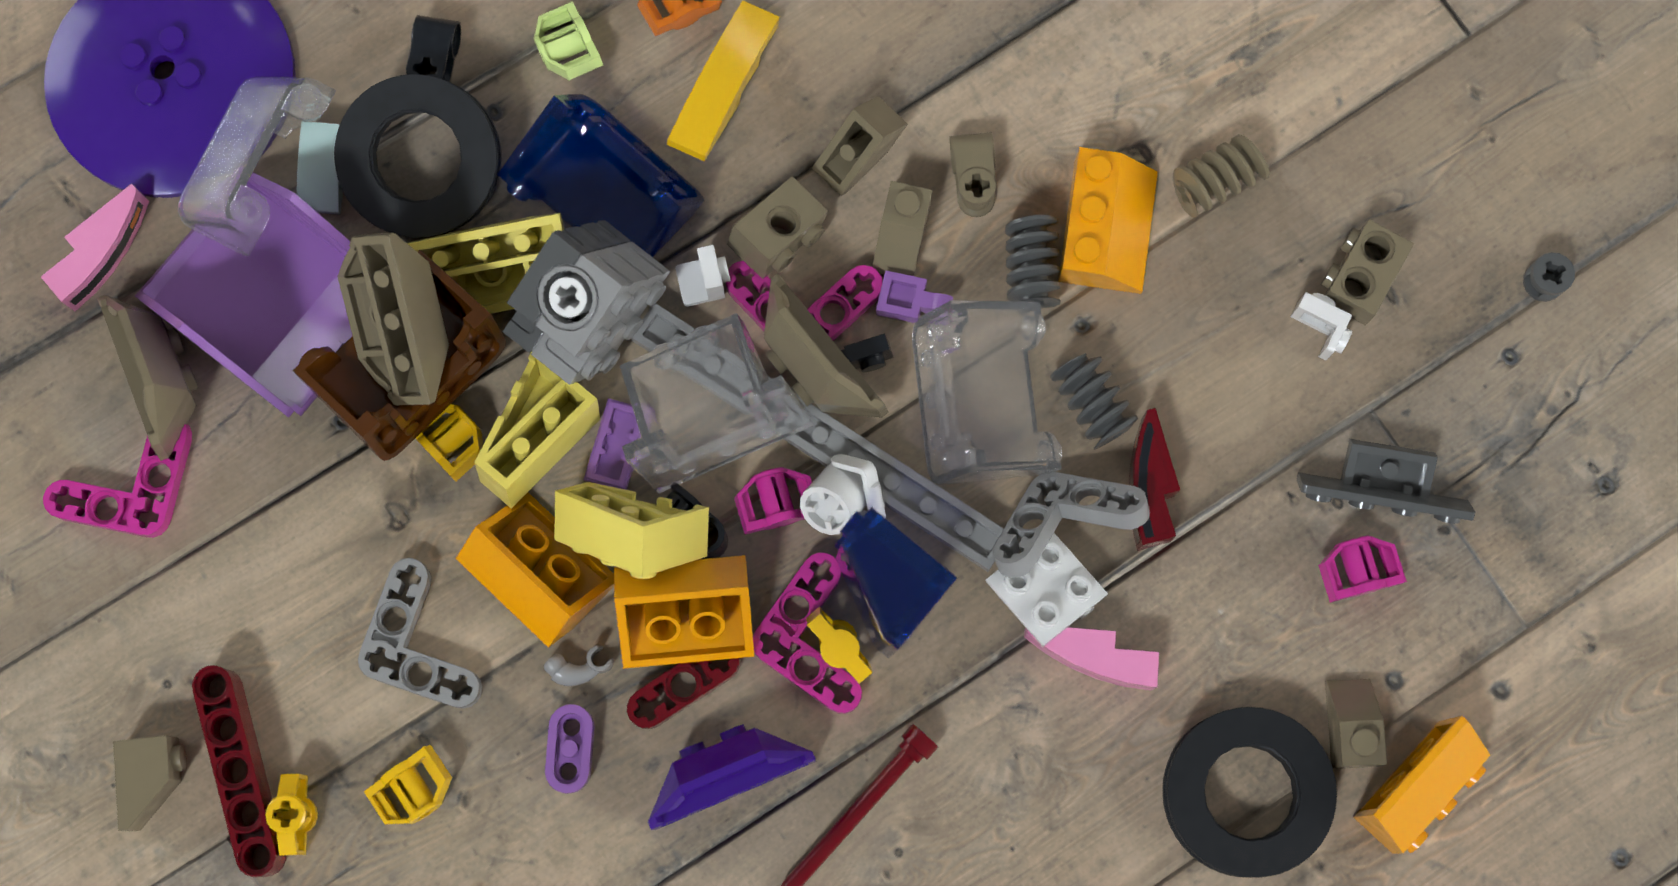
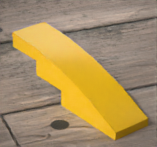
M742 0L702 69L676 120L666 145L705 162L739 106L741 94L758 68L762 52L778 28L779 16Z

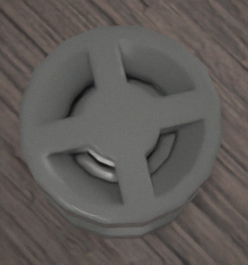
M1550 252L1543 254L1526 269L1523 275L1525 291L1538 301L1548 302L1555 300L1571 287L1575 280V269L1572 262L1560 253Z

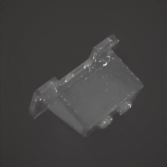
M737 313L711 325L700 326L689 335L671 343L660 344L651 352L620 365L641 434V438L623 445L622 449L626 461L658 494L669 490L674 482L680 485L814 426L809 411L784 378L779 376L769 381L746 325Z

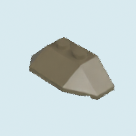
M395 233L356 235L351 239L350 249L344 257L337 277L358 359L374 380L388 392L387 396L394 405L432 404L436 400L449 342L429 261Z
M777 273L772 277L764 330V339L771 350L765 355L780 374L788 369L797 382L791 387L803 403L808 407L814 402L821 412L879 418L885 416L888 410L883 401L781 276Z
M108 295L97 297L151 447L160 461L170 457L184 424L187 425L197 406L191 392L198 389L195 376L189 364L182 367L178 357L179 353L185 352L176 328L168 330L159 315Z

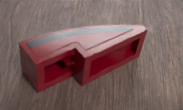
M1156 408L1147 410L1141 419L1130 463L1129 485L1141 488L1145 492L1150 509V516L1146 523L1132 529L1137 551L1169 543L1176 537L1165 499L1175 497L1180 491V487Z

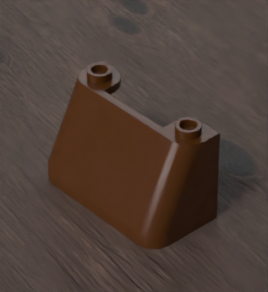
M421 250L418 253L429 261L449 342L435 402L424 405H394L387 396L388 392L374 380L358 359L353 336L336 352L328 346L308 350L300 359L299 365L292 370L383 461L390 460L402 452L496 361L506 345V339L491 313Z

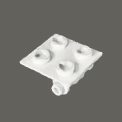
M1053 533L1037 563L1029 573L1021 577L1009 578L997 570L985 580L1042 647L1078 618H1085L1093 611L1094 606L1108 595L1104 588L1055 533Z

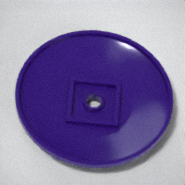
M78 0L60 23L49 48L44 77L45 99L52 125L60 141L78 163L95 177L122 191L130 184H133L147 197L174 198L190 196L219 187L234 179L244 168L248 169L271 146L287 118L295 88V60L292 44L281 18L268 0ZM165 61L174 63V72L170 77L166 79L155 78L154 72L160 63Z

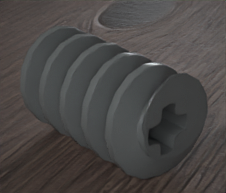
M1030 215L1010 221L1005 226V234L1010 237L1006 241L1005 249L1011 254L1006 258V267L1012 270L1006 277V283L1012 287L1007 291V300L1009 302L1028 308H1050L1060 305V299L1048 296V292L1060 289V283L1048 280L1049 275L1059 273L1060 267L1047 263L1048 259L1059 256L1058 249L1047 247V243L1059 239L1058 233L1047 231L1048 226L1058 223L1056 217L1051 215Z
M1085 353L1059 367L1050 375V378L1055 382L1065 380L1059 388L1058 392L1060 395L1075 394L1068 402L1067 407L1072 411L1083 409L1077 416L1076 422L1079 425L1092 423L1085 432V437L1089 440L1101 438L1095 445V450L1127 432L1138 420L1137 415L1122 416L1121 413L1130 403L1128 400L1113 401V398L1121 388L1119 385L1106 388L1104 383L1112 375L1111 372L1097 373L1095 369L1103 361L1102 357L1088 359Z

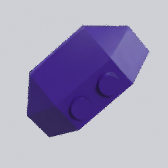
M744 724L719 734L722 742L708 748L705 747L703 741L679 751L681 759L671 764L649 817V826L651 830L655 831L815 763L816 759L813 751L757 728L746 731Z

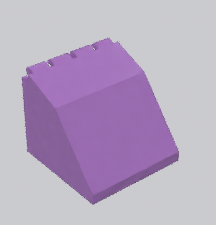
M244 168L135 297L288 418L294 411L302 416L317 396L292 370L299 365L300 359L308 350L328 346L336 352L352 337L337 277L344 257L350 249L349 244L351 241L297 194Z

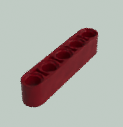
M216 665L206 666L200 669L194 676L192 691L235 860L239 870L245 875L251 877L273 876L284 867L286 855H279L277 834L266 821V809L272 800V795L243 683L234 671ZM222 675L226 681L225 691L221 696L213 698L209 690L210 683L215 677ZM232 717L237 723V730L231 739L225 741L220 734V727L224 720ZM243 759L248 766V773L243 781L236 783L231 777V769L236 761ZM253 801L259 809V816L253 825L247 826L242 819V811L246 804ZM263 844L270 852V860L266 867L259 869L253 862V853L258 846Z

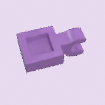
M885 271L876 307V315L918 324L920 312L935 319L950 321L953 296L927 292V279Z

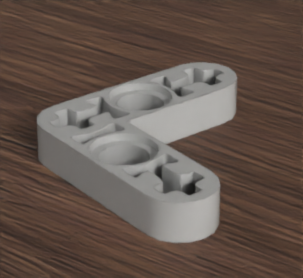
M1047 472L1037 476L1029 485L993 547V556L999 572L1009 578H1017L1029 573L1034 568L1062 518L1126 530L1142 526L1150 516L1145 492L1135 486L1058 472ZM1091 495L1100 497L1094 504H1079L1085 497ZM1030 520H1043L1041 525L1036 528H1022Z
M413 558L401 559L393 565L389 572L359 652V668L364 675L385 684L455 708L465 709L471 707L478 702L482 694L481 680L475 673L463 667L407 649L430 589L432 578L429 569L422 562ZM412 567H415V574L421 578L419 585L411 584L406 594V597L415 599L413 605L410 606L399 599H391L394 591L401 596L403 594L405 583L400 580L402 572L410 573ZM399 607L406 613V624L398 631H389L384 626V615L391 608ZM382 649H386L385 657L401 663V655H407V658L400 666L399 680H393L398 671L385 666H381L378 672H373L375 665L369 662L371 654L379 655ZM426 662L432 670L431 680L425 686L417 687L412 685L409 680V670L416 663ZM442 668L448 669V672L444 675V678L460 682L463 676L468 677L466 684L472 687L471 694H463L460 700H455L456 692L440 686L439 695L434 694V690L441 682Z

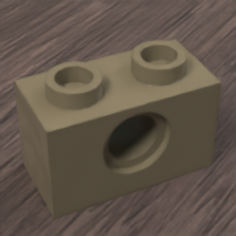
M792 176L733 225L727 245L754 272L764 279L774 269L778 273L783 271L795 258L796 254L794 252L803 244L807 248L812 246L825 231L822 225L828 210ZM772 227H781L788 234H779Z

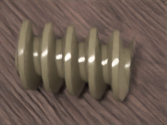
M1237 135L1231 139L1230 144L1224 142L1217 146L1216 152L1209 150L1202 155L1201 159L1194 158L1189 161L1187 167L1180 166L1174 169L1173 184L1184 211L1189 216L1196 218L1198 217L1197 203L1204 210L1209 211L1212 209L1210 196L1213 195L1222 204L1227 201L1226 187L1236 196L1241 193L1239 180H1242L1246 186L1251 188L1256 185L1254 172L1260 178L1266 180L1269 178L1270 171L1263 155L1253 142L1243 135Z

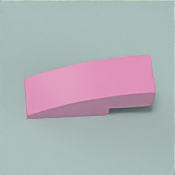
M1067 627L1042 647L1028 629L1025 628V639L1048 656L1073 670L1123 687L1150 691L1157 688L1159 652L1115 649L1116 631Z

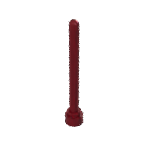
M912 724L901 736L904 740L899 745L901 750L787 876L781 886H803L914 761L919 763L923 758L928 760L939 747L916 725Z

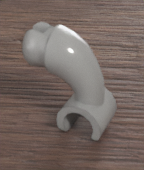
M598 645L589 650L586 657L587 663L584 665L572 664L567 662L562 655L555 654L544 664V670L550 674L551 680L559 685L577 686L590 681L599 673L602 674L610 671L614 665V659L608 660L604 666H595L593 658L603 649L601 645Z

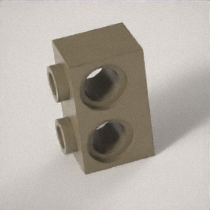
M1368 219L1360 231L1353 227L1340 249L1347 253L1340 266L1333 263L1321 283L1323 287L1327 288L1324 295L1336 302L1335 307L1351 314V318L1366 326L1376 315L1414 243ZM1372 245L1377 247L1382 254V260L1377 261L1369 258L1365 253L1364 246ZM1352 280L1357 282L1362 288L1363 295L1353 296L1348 293L1345 288V281Z

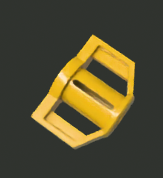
M452 404L416 437V440L455 482L475 465L474 462L483 447L482 430L460 406ZM445 413L452 414L430 435L426 437L423 434ZM473 436L474 443L450 463L447 459Z
M820 607L806 617L807 626L819 638L821 656L828 665L835 668H846L859 684L873 673L871 664L860 651L857 632L850 623L840 619L833 620Z
M427 745L408 759L388 770L377 782L363 792L384 824H414L429 816L442 805L452 776L433 747ZM420 763H423L438 786L435 795H433L416 769ZM389 786L392 788L410 817H400L384 792L385 789Z
M281 774L277 797L272 799L267 806L266 821L277 834L279 855H306L307 832L314 827L318 817L317 807L312 800L307 798L308 775Z

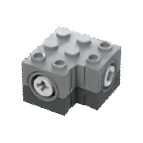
M600 220L597 223L583 224L581 227L566 228L563 231H553L507 301L516 310V313L508 322L503 333L528 353H531L533 357L567 384L571 385L583 379L590 380L598 373L603 372L606 374L617 363L621 355L617 351L624 339H631L640 329L643 323L640 316L647 305L653 306L663 295L666 289L663 282L670 271L634 242H630V239L605 220Z

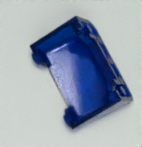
M583 94L554 95L497 174L507 183L506 189L515 198L524 202L528 199L535 201L543 200L556 213H561V217L572 227H581L583 224L597 223L600 220H605L651 257H654L704 202V197L692 184L601 104Z
M871 507L864 516L856 511L841 529L840 533L843 535L834 546L839 550L835 559L874 647L889 659L914 632L957 577Z

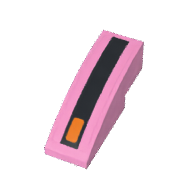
M130 184L67 234L64 238L74 250L41 276L58 299L73 311L78 310L113 274L129 250L141 226L149 201L133 184Z

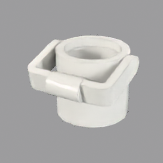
M845 454L834 455L831 458L832 463L824 468L800 498V509L805 520L819 532L828 535L844 532L852 522L873 528L886 517L881 486L874 464L868 460Z

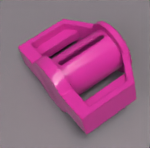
M784 467L765 470L753 475L750 481L734 497L744 534L776 529L805 520L801 509L794 510L785 477L796 481L800 497L812 483L811 477ZM753 484H756L766 517L760 520H756L748 489Z
M1369 535L1336 544L1318 565L1330 603L1407 582L1395 544ZM1370 546L1379 550L1387 575L1385 579H1380ZM1339 552L1350 584V588L1343 589L1334 560Z

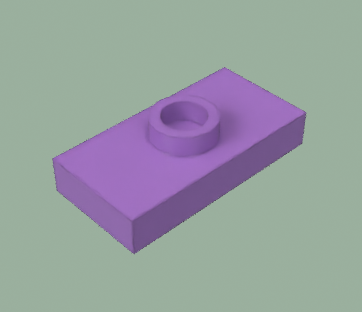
M608 398L583 479L585 482L628 489L650 415L649 409Z

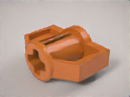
M639 0L637 6L654 35L658 36L672 29L680 30L690 26L702 16L719 10L722 1L661 0L669 13V16L664 18L661 16L653 0Z

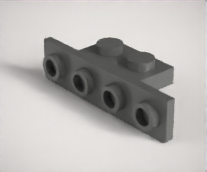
M1349 439L1341 479L1300 472L1297 475L1296 481L1301 492L1306 493L1307 498L1318 502H1331L1332 498L1349 500L1348 503L1361 509H1374L1375 505L1391 507L1394 513L1403 516L1414 517L1417 516L1418 512L1434 514V518L1452 524L1460 523L1461 519L1473 521L1475 516V510L1468 500L1430 494L1438 459L1434 452Z

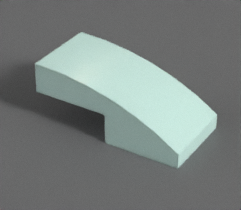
M302 121L298 150L297 195L317 213L340 215L343 191L337 178L334 161V146L340 124Z

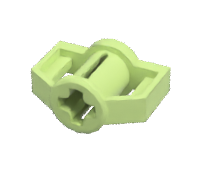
M573 1L538 17L534 42L549 71L567 80H571L603 66L601 57ZM572 20L573 24L544 36L546 31ZM585 50L588 53L563 65L558 63Z

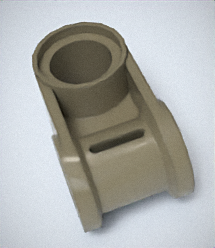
M992 132L950 136L952 171L955 174L959 207L965 214L971 217L985 216L994 206L996 192L995 152ZM979 188L982 197H974L971 189Z

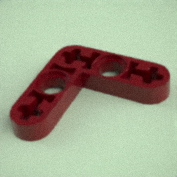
M740 658L729 659L728 665L730 669L724 673L719 668L714 670L709 668V665L714 660L679 663L636 691L629 698L627 703L629 719L634 725L642 729H653L660 726L732 679L740 668ZM680 673H689L696 680L694 693L686 698L676 696L671 688L674 677ZM663 684L666 695L676 706L668 710L667 704L663 702L654 709L656 717L650 721L645 716L638 719L636 716V712L640 710L638 701L645 698L647 701L653 702L661 697L655 689Z

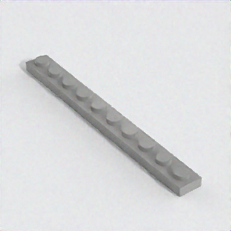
M656 303L651 306L642 319L643 323L640 329L631 338L633 342L825 467L832 463L831 458L837 454H845L872 462L877 471L885 506L989 572L995 562L992 551L1004 528L825 412H821L814 405L810 404L807 407L797 394Z

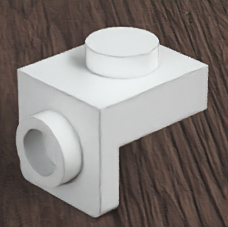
M714 245L697 248L699 260L679 264L675 268L683 304L687 307L725 298L723 283L729 282L730 276L725 256L716 258Z
M1305 292L1297 302L1290 317L1328 335L1318 356L1326 361L1334 351L1341 354L1347 345L1352 330L1346 327L1352 315L1335 307L1336 302L1328 296L1320 293H1313L1311 295Z

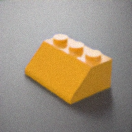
M1079 147L1074 162L1058 282L1142 294L1158 171L1123 153Z
M527 492L512 508L507 505L478 524L455 559L549 648L574 629L614 587V573L606 565L602 564L598 558L589 554L576 553L572 550V547L554 540L555 517Z
M746 555L698 559L657 572L655 577L648 579L635 578L630 575L629 571L614 567V601L623 669L755 657Z
M1463 716L1439 721L1353 818L1392 854H1403L1406 850L1409 853H1413L1427 839L1429 834L1425 829L1435 817L1440 821L1454 809L1457 801L1453 797L1464 785L1467 788L1472 787L1484 775L1486 768L1482 765L1491 755L1469 721Z

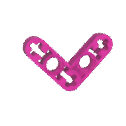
M737 261L728 269L730 281L726 282L727 291L732 299L764 331L766 320L763 319L760 312L763 305L768 302L771 279L768 276L762 279L744 261ZM856 266L807 310L834 341L877 302L882 287V277L871 266ZM739 273L744 277L749 274L753 275L751 279L752 285L759 294H761L765 287L769 290L761 294L753 306L748 303L754 300L753 294L744 286L739 289L735 288L737 285L736 275ZM858 277L862 281H866L868 278L872 279V293L868 294L865 291H861L853 298V304L858 307L854 310L848 300L841 294H838L844 290L847 297L851 295L856 289L855 279ZM831 303L840 305L845 312L843 320L833 325L824 322L820 313L825 305Z
M184 424L180 437L171 453L176 455L174 461L169 458L160 461L158 456L155 455L147 436L132 493L70 480H58L49 485L43 495L45 509L50 515L68 522L147 538H155L162 535L168 529L192 442L190 426ZM158 465H167L171 472L168 483L162 487H153L149 481L151 470ZM69 490V495L86 501L85 509L79 506L66 505L63 510L62 506L56 503L58 495L65 496ZM145 491L156 496H165L163 502L154 499L152 512L158 515L157 522H149L147 528H145V523L139 520L141 512L148 513L152 503L151 499L144 497ZM107 497H113L118 504L116 515L112 519L101 520L97 515L99 502Z
M816 553L803 563L754 632V653L763 663L829 710L838 714H847L855 710L861 701L862 689L860 684L842 668L828 665L823 660L821 653L800 639L808 628L806 617L818 607H823L841 579V567L835 557L828 553ZM826 562L831 565L829 573L833 578L830 582L822 579L818 583L814 591L822 595L816 601L807 590L796 586L803 580L808 587L814 578V572L811 570V567L814 564L821 567ZM794 596L804 598L809 604L808 614L800 620H792L784 612L786 601ZM775 632L780 634L779 643L788 651H790L793 643L800 647L799 650L790 656L785 669L778 665V663L784 660L781 654L774 650L770 651L768 655L762 652L764 644L760 639L764 634L769 637L774 635ZM804 656L814 658L820 666L818 675L810 681L799 679L794 672L796 661ZM828 668L836 673L830 677L831 682L839 687H842L846 682L852 686L850 694L854 697V700L851 703L842 701L840 705L833 702L835 694L826 686H824L822 694L814 690L823 681Z

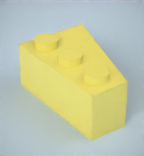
M531 353L528 357L529 362L520 380H516L511 390V397L502 415H498L474 462L480 482L510 508L600 420L598 399L578 382L571 385L567 384L533 357Z
M592 482L555 491L554 540L572 547V550L576 553L589 554L601 559V563L604 565L617 566L629 571L631 576L640 579L653 578L657 575V572L707 557L709 507L695 505L693 509L687 511L672 508V499L663 497L657 498V504L636 500L635 491Z

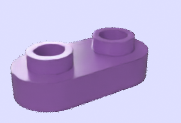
M569 704L558 708L552 714L548 727L545 776L553 789L566 794L576 793L583 789L591 776L594 721L590 713L578 705ZM576 719L580 723V731L574 736H569L565 731V725L569 720ZM568 763H573L577 768V774L571 780L564 779L561 773L563 766Z

